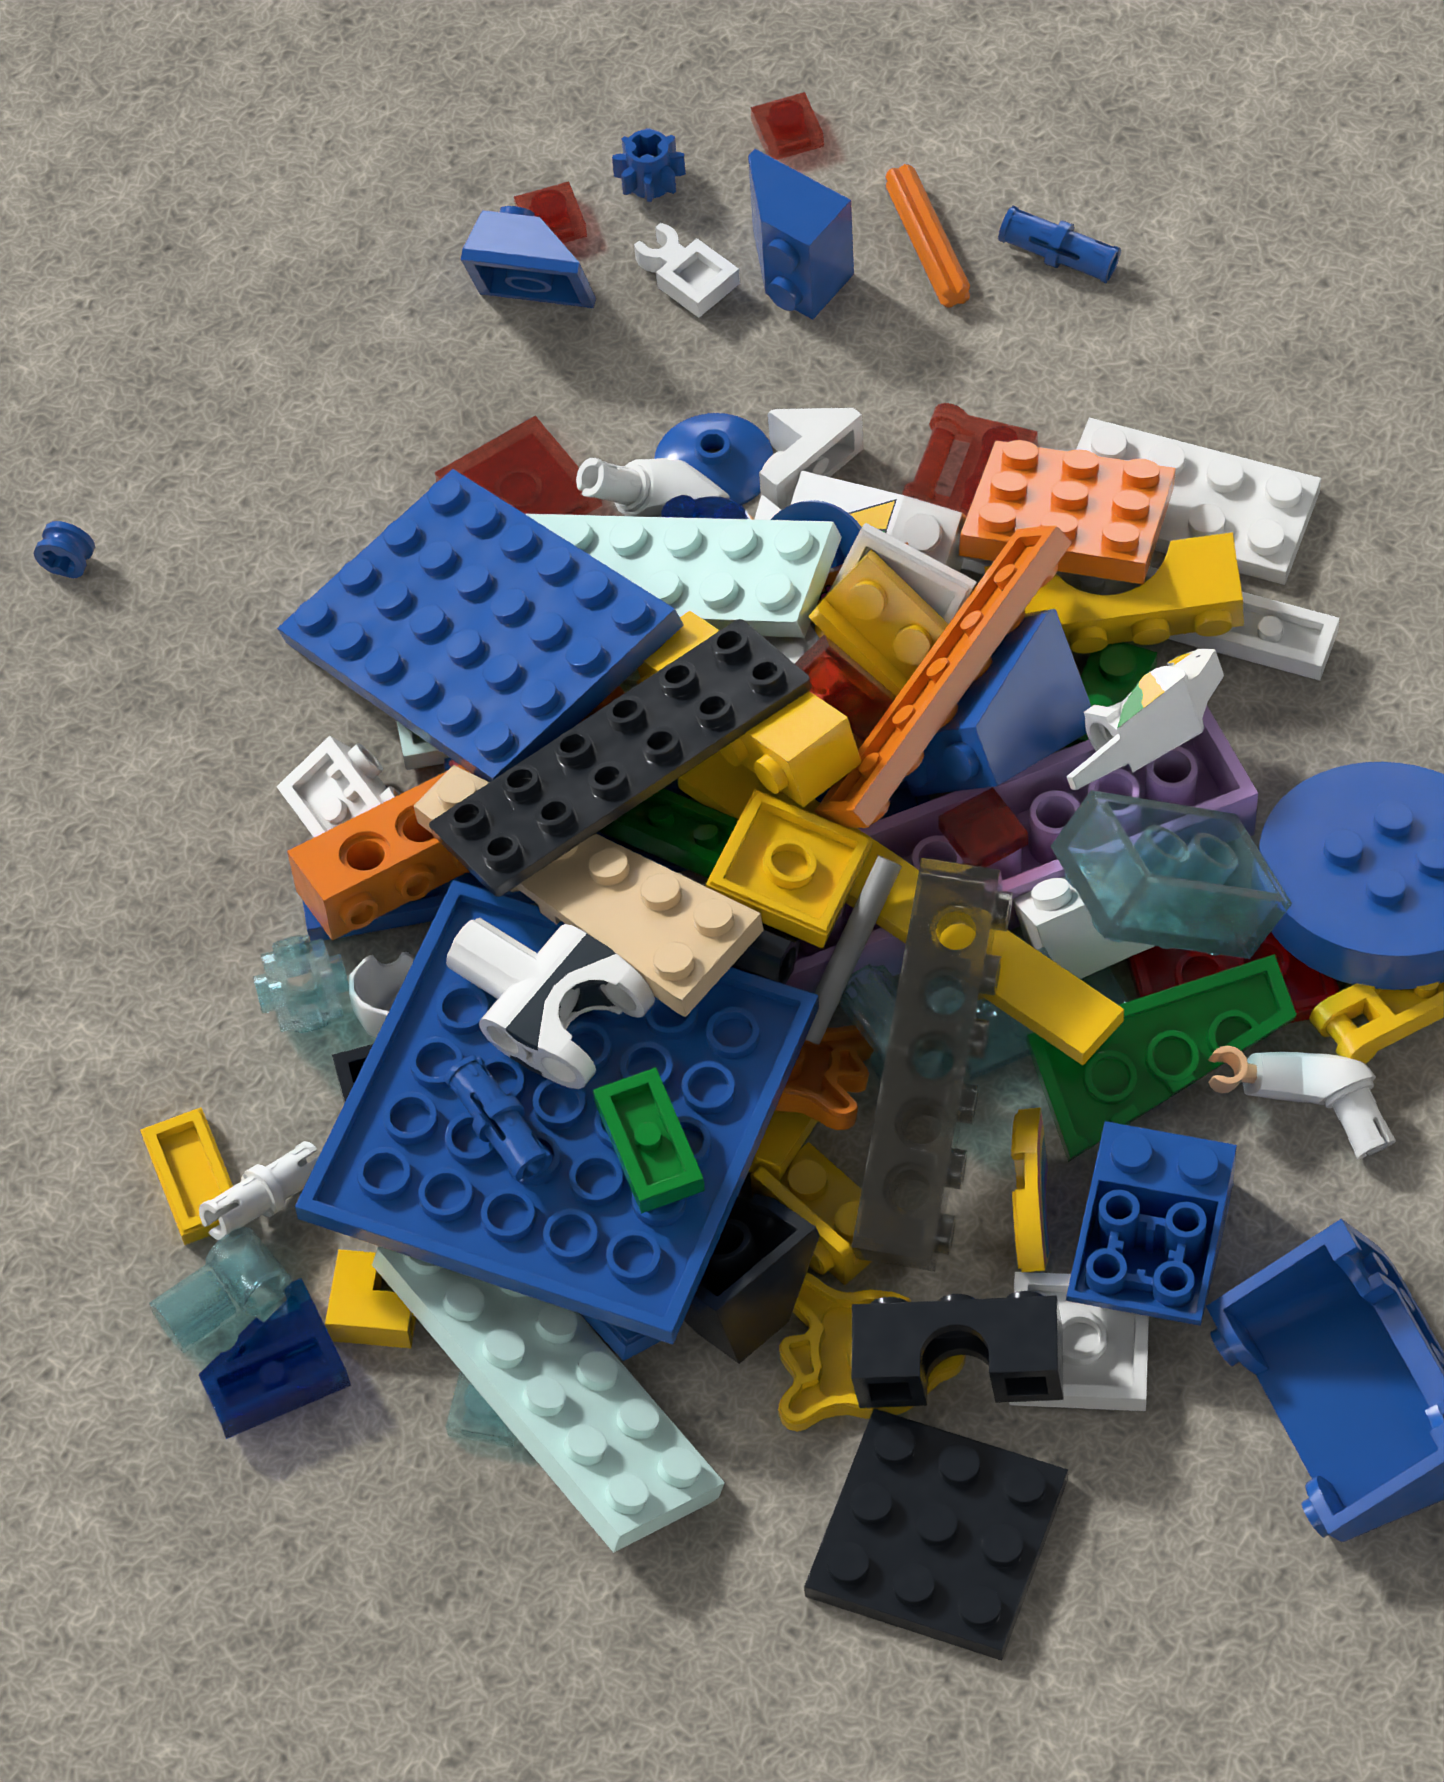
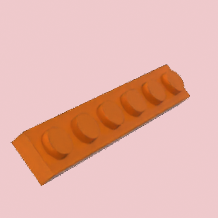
M1057 525L1016 530L859 748L858 752L862 763L836 782L817 806L815 812L820 817L846 828H869L870 825L877 822L887 812L890 805L889 799L902 780L921 764L924 758L923 751L937 731L948 724L958 711L957 703L972 682L980 678L988 670L992 663L991 656L1004 637L1016 629L1025 617L1024 609L1039 588L1046 585L1057 573V563L1072 543Z

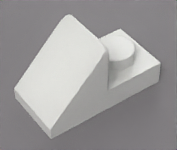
M854 408L771 410L768 413L769 439L771 446L778 452L766 461L759 472L761 495L768 498L782 510L791 505L801 471L831 477L863 450L862 414Z

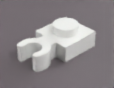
M660 223L656 226L657 242L662 246L661 248L651 249L641 241L634 244L638 265L646 271L656 273L657 287L698 318L740 284L739 269L699 239H695L684 248L679 244L676 231L669 225Z

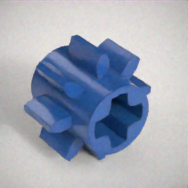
M646 128L633 133L630 137L624 136L621 138L623 154L612 155L614 177L621 178L623 194L628 195L633 192L635 195L645 198L647 202H652L654 198L661 197L667 192L674 194L676 192L675 176L686 174L684 153L676 152L675 136L670 135L666 137L659 131Z

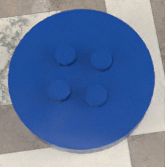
M1395 762L1349 764L1332 768L1306 779L1291 789L1275 805L1265 822L1260 838L1256 873V895L1261 915L1267 927L1279 943L1295 958L1328 977L1353 985L1358 983L1374 986L1375 989H1414L1417 986L1444 982V774L1416 765Z

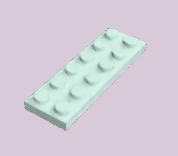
M526 514L675 608L679 617L690 610L718 630L725 628L737 619H743L762 636L805 638L811 622L809 615L817 606L842 538L834 522Z
M383 1247L377 1248L372 1266L613 1553L719 1498L725 1482L579 1313Z

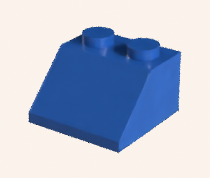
M754 149L748 155L752 223L765 294L778 307L786 311L796 310L813 320L854 275L851 200L763 152Z

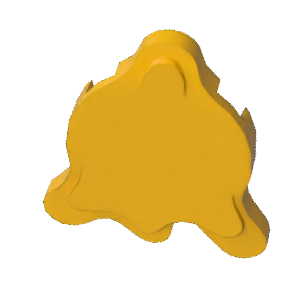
M806 1273L793 1313L809 1329L805 1334L785 1337L779 1345L781 1362L793 1377V1383L780 1399L778 1408L779 1418L788 1430L796 1432L806 1430L820 1420L834 1416L850 1415L870 1419L874 1408H859L851 1379L852 1304H870L875 1299L882 1297H897L911 1302L910 1298L892 1291L872 1289L843 1292L829 1287L812 1274ZM966 1355L949 1357L933 1369L928 1379L927 1395L939 1383L960 1373L965 1364ZM914 1406L880 1407L875 1409L898 1415Z

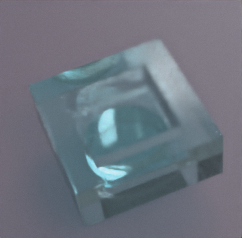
M460 1370L445 1426L447 1435L455 1438L514 1447L516 1436Z

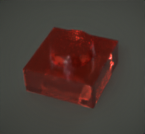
M805 92L751 107V121L766 155L779 160L824 147L823 131Z
M569 181L514 196L515 206L534 212L535 217H540L562 243L587 237L586 223Z

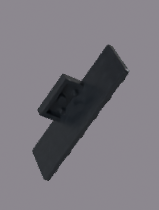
M737 619L432 820L429 823V827L433 836L494 896L500 897L744 735L765 719L807 693L812 688L810 678L743 619Z

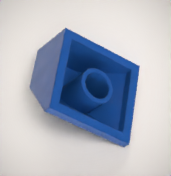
M503 206L500 208V212L482 210L462 249L461 261L480 295L594 308L596 296L579 261L540 217H535V213L531 210L517 206Z

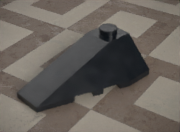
M757 1193L753 1195L751 1200L737 1196L684 1321L697 1334L740 1364L789 1322L820 1237L817 1228L775 1198Z

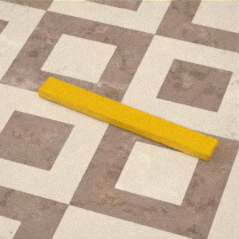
M719 751L678 778V788L705 806L737 819L740 818L754 789L818 815L815 809L820 802L814 799L805 807H802L781 791L778 794H774L760 782L754 772L742 764L738 766L730 764ZM848 828L871 838L858 828ZM876 840L873 841L870 853L845 902L849 906L854 908L878 855L902 867L876 924L1082 1066L1124 1021V1009L888 848Z

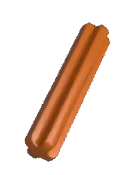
M904 164L899 168H891L885 176L887 179V191L940 303L947 308H951L956 304L966 303L970 298V284L915 168L909 164Z

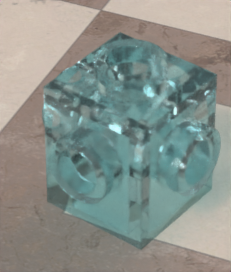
M309 935L287 937L273 943L272 952L260 954L265 973L253 976L262 1014L275 1011L281 1033L293 1030L296 1033L318 1030L329 1025L331 1019L344 1016L338 994L349 992L346 971L341 954L329 957L323 938L310 941ZM311 973L310 980L303 986H294L287 981L288 978Z

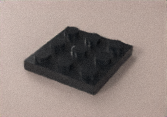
M874 1408L804 1585L805 1597L1002 1661L1067 1484L1068 1469Z

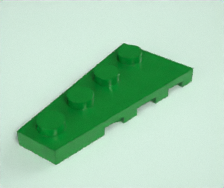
M1274 954L1120 1004L1119 1006L1124 1009V1021L1083 1066L1034 1032L1027 1034L1025 1041L1069 1162L1100 1143L1105 1121L1128 1125L1225 1064L1224 1062L1214 1063L1208 1060L1216 1049L1222 1046H1232L1244 1052L1292 1022L1297 1015Z

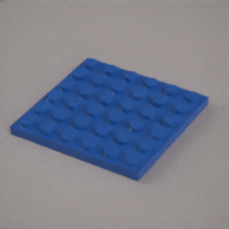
M452 880L295 1205L297 1218L673 1345L818 1012L819 997L817 994L730 967L686 1017L675 1012L655 996L652 1007L640 1018L632 1017L624 1012L619 1015L608 1010H592L580 1014L570 1022L566 1030L573 1036L571 1041L588 1054L595 1065L596 1072L583 1088H569L530 1071L502 1053L488 1041L480 1029L479 1022L498 999L449 969L446 964L447 954L454 938L470 920L482 918L536 953L541 950L559 927L565 923L560 921L556 925L540 913L538 906L503 895L496 897L490 891ZM472 1055H476L477 1058L480 1056L485 1062L486 1068L505 1094L516 1097L525 1110L523 1119L553 1157L551 1165L539 1177L526 1183L517 1182L511 1170L491 1142H483L474 1132L472 1127L473 1117L455 1092L445 1082L447 1072L460 1060ZM656 1067L704 1178L705 1191L641 1214L596 1107L593 1089Z

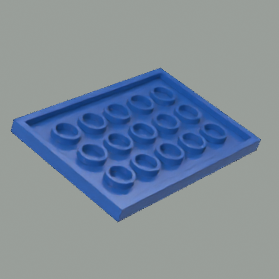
M452 469L441 480L433 484L429 491L397 520L389 524L353 560L346 563L310 599L302 603L277 629L285 642L293 649L469 772L491 782L563 733L575 727L684 624L675 608Z

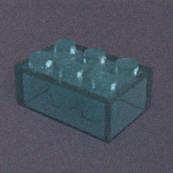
M1091 790L1050 846L1065 871L1066 880L1076 889L1092 916V923L1096 930L1104 938L1115 942L1127 941L1156 945L1165 949L1177 948L1205 952L1215 956L1227 955L1250 959L1292 905L1289 897L1237 814Z

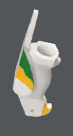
M1197 649L1178 656L1167 662L1168 666L1156 668L1144 675L1133 691L1122 702L1110 707L1093 705L1084 711L1087 736L1096 753L1067 776L1070 788L1078 790L1129 764L1133 773L1201 734L1204 729L1203 715L1208 700L1224 677L1216 650Z

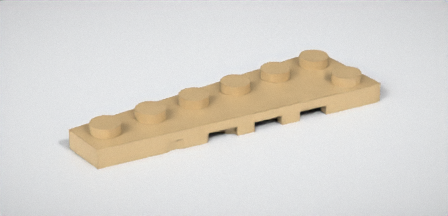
M453 765L414 805L418 824L431 832L429 823L490 782ZM596 833L510 890L511 892L521 891L535 901L539 906L540 913L556 925L562 921L586 932L607 945L644 978L656 998L684 1017L692 1011L764 931L761 913Z

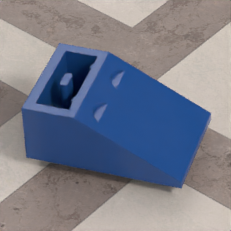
M1105 1121L1066 1301L1201 1326L1222 1242L1234 1183L1237 1145Z

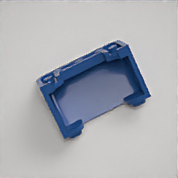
M1340 1219L1206 1305L1217 1326L1216 1329L1210 1332L1217 1350L1230 1366L1233 1367L1240 1362L1257 1376L1312 1478L1305 1485L1309 1498L1301 1504L1309 1522L1320 1536L1325 1538L1330 1535L1340 1542H1345L1444 1500V1351L1398 1270L1377 1244L1343 1219Z

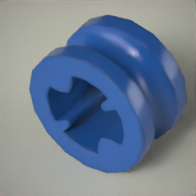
M52 521L46 524L42 533L43 540L37 543L33 552L35 560L50 573L69 578L82 576L87 566L86 560L91 558L94 552V540L88 533L73 524L62 521Z

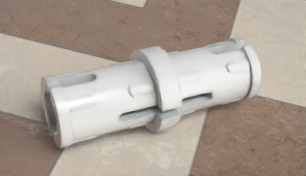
M304 1141L297 1145L294 1150L266 1167L258 1164L244 1172L240 1183L214 1199L202 1203L199 1207V1216L204 1227H207L217 1219L220 1222L218 1226L210 1230L209 1234L215 1239L223 1241L230 1237L231 1233L260 1215L271 1217L285 1207L286 1199L303 1190L318 1159L316 1157L308 1163L306 1158L315 1153L317 1148L310 1142Z

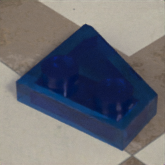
M302 1278L292 1281L284 1289L287 1300L265 1322L256 1317L238 1335V1339L232 1348L221 1352L198 1374L203 1390L226 1439L351 1386L347 1370Z

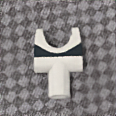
M482 918L470 920L462 927L454 938L447 954L446 964L449 969L498 999L479 1022L480 1029L488 1041L502 1053L530 1071L569 1088H583L596 1072L595 1065L588 1054L571 1041L573 1036L566 1030L570 1022L580 1014L592 1010H608L619 1015L624 1012L632 1017L640 1018L647 1013L655 1001L648 983L630 964L607 945L568 924L560 926L541 950L536 953Z

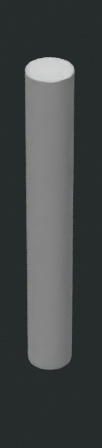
M878 855L814 994H817L819 997V1009L806 1040L818 1045L820 1044L902 866Z

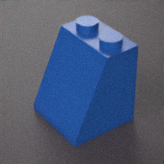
M1056 609L1025 613V617L1020 625L1004 637L991 656L992 663L988 670L980 678L972 682L957 703L958 711L948 724L937 731L923 751L924 758L915 771L905 777L912 796L999 786L1087 733L1084 711L1089 709L1091 704Z

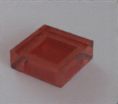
M993 787L938 816L939 830L973 874L1028 845V832Z

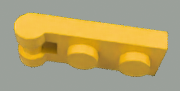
M1444 982L1401 990L1375 989L1374 986L1356 983L1320 1002L1311 1012L1309 1019L1323 1037L1331 1036L1337 1043L1336 1054L1338 1056L1355 1059L1366 1064L1379 1050L1444 1018ZM1364 1014L1370 1022L1357 1028L1351 1019Z

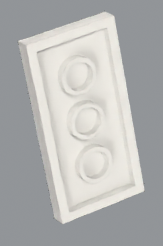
M1089 417L1076 450H1087L1100 457L1127 461L1147 459L1159 466L1176 468L1174 489L1155 551L1167 553L1170 541L1233 532L1239 573L1285 585L1320 493L1321 478Z

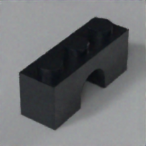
M1018 1291L1009 1294L1006 1298L975 1299L965 1294H950L941 1297L938 1301L907 1302L897 1297H882L875 1299L870 1304H852L851 1379L859 1408L927 1406V1384L931 1372L940 1362L956 1355L973 1356L989 1366L995 1403L1064 1400L1063 1329L1057 1295L1043 1296L1033 1291Z

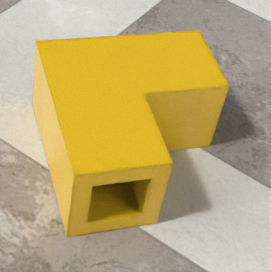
M338 1249L325 1319L329 1341L411 1349L417 1318L395 1292L380 1291L382 1276L372 1266L375 1252Z

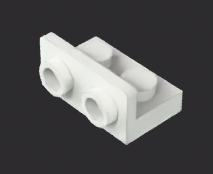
M331 736L324 740L277 786L313 837L401 794L392 786L386 788L378 777L383 771V767L364 746L357 743L351 748Z

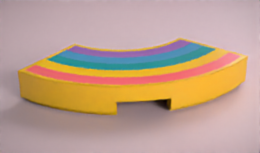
M1041 1107L1018 1109V1113L1015 1114L1013 1121L1011 1156L1014 1160L1016 1172V1189L1012 1191L1018 1269L1021 1268V1272L1045 1271L1051 1250L1047 1213V1179L1049 1172Z

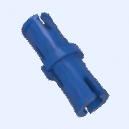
M1014 205L1007 211L998 235L1000 242H1007L1045 257L1044 262L1046 265L1058 268L1062 264L1100 279L1103 283H1107L1111 278L1121 254V248L1118 246L1108 245L1074 231L1075 227L1072 223L1062 220L1059 224H1055L1022 211Z
M476 1055L466 1057L452 1066L446 1074L445 1082L455 1092L473 1117L472 1127L479 1139L483 1142H491L511 1170L517 1182L526 1183L543 1174L551 1165L553 1157L523 1119L525 1110L519 1100L514 1096H507L486 1068L485 1062L480 1056L478 1058Z

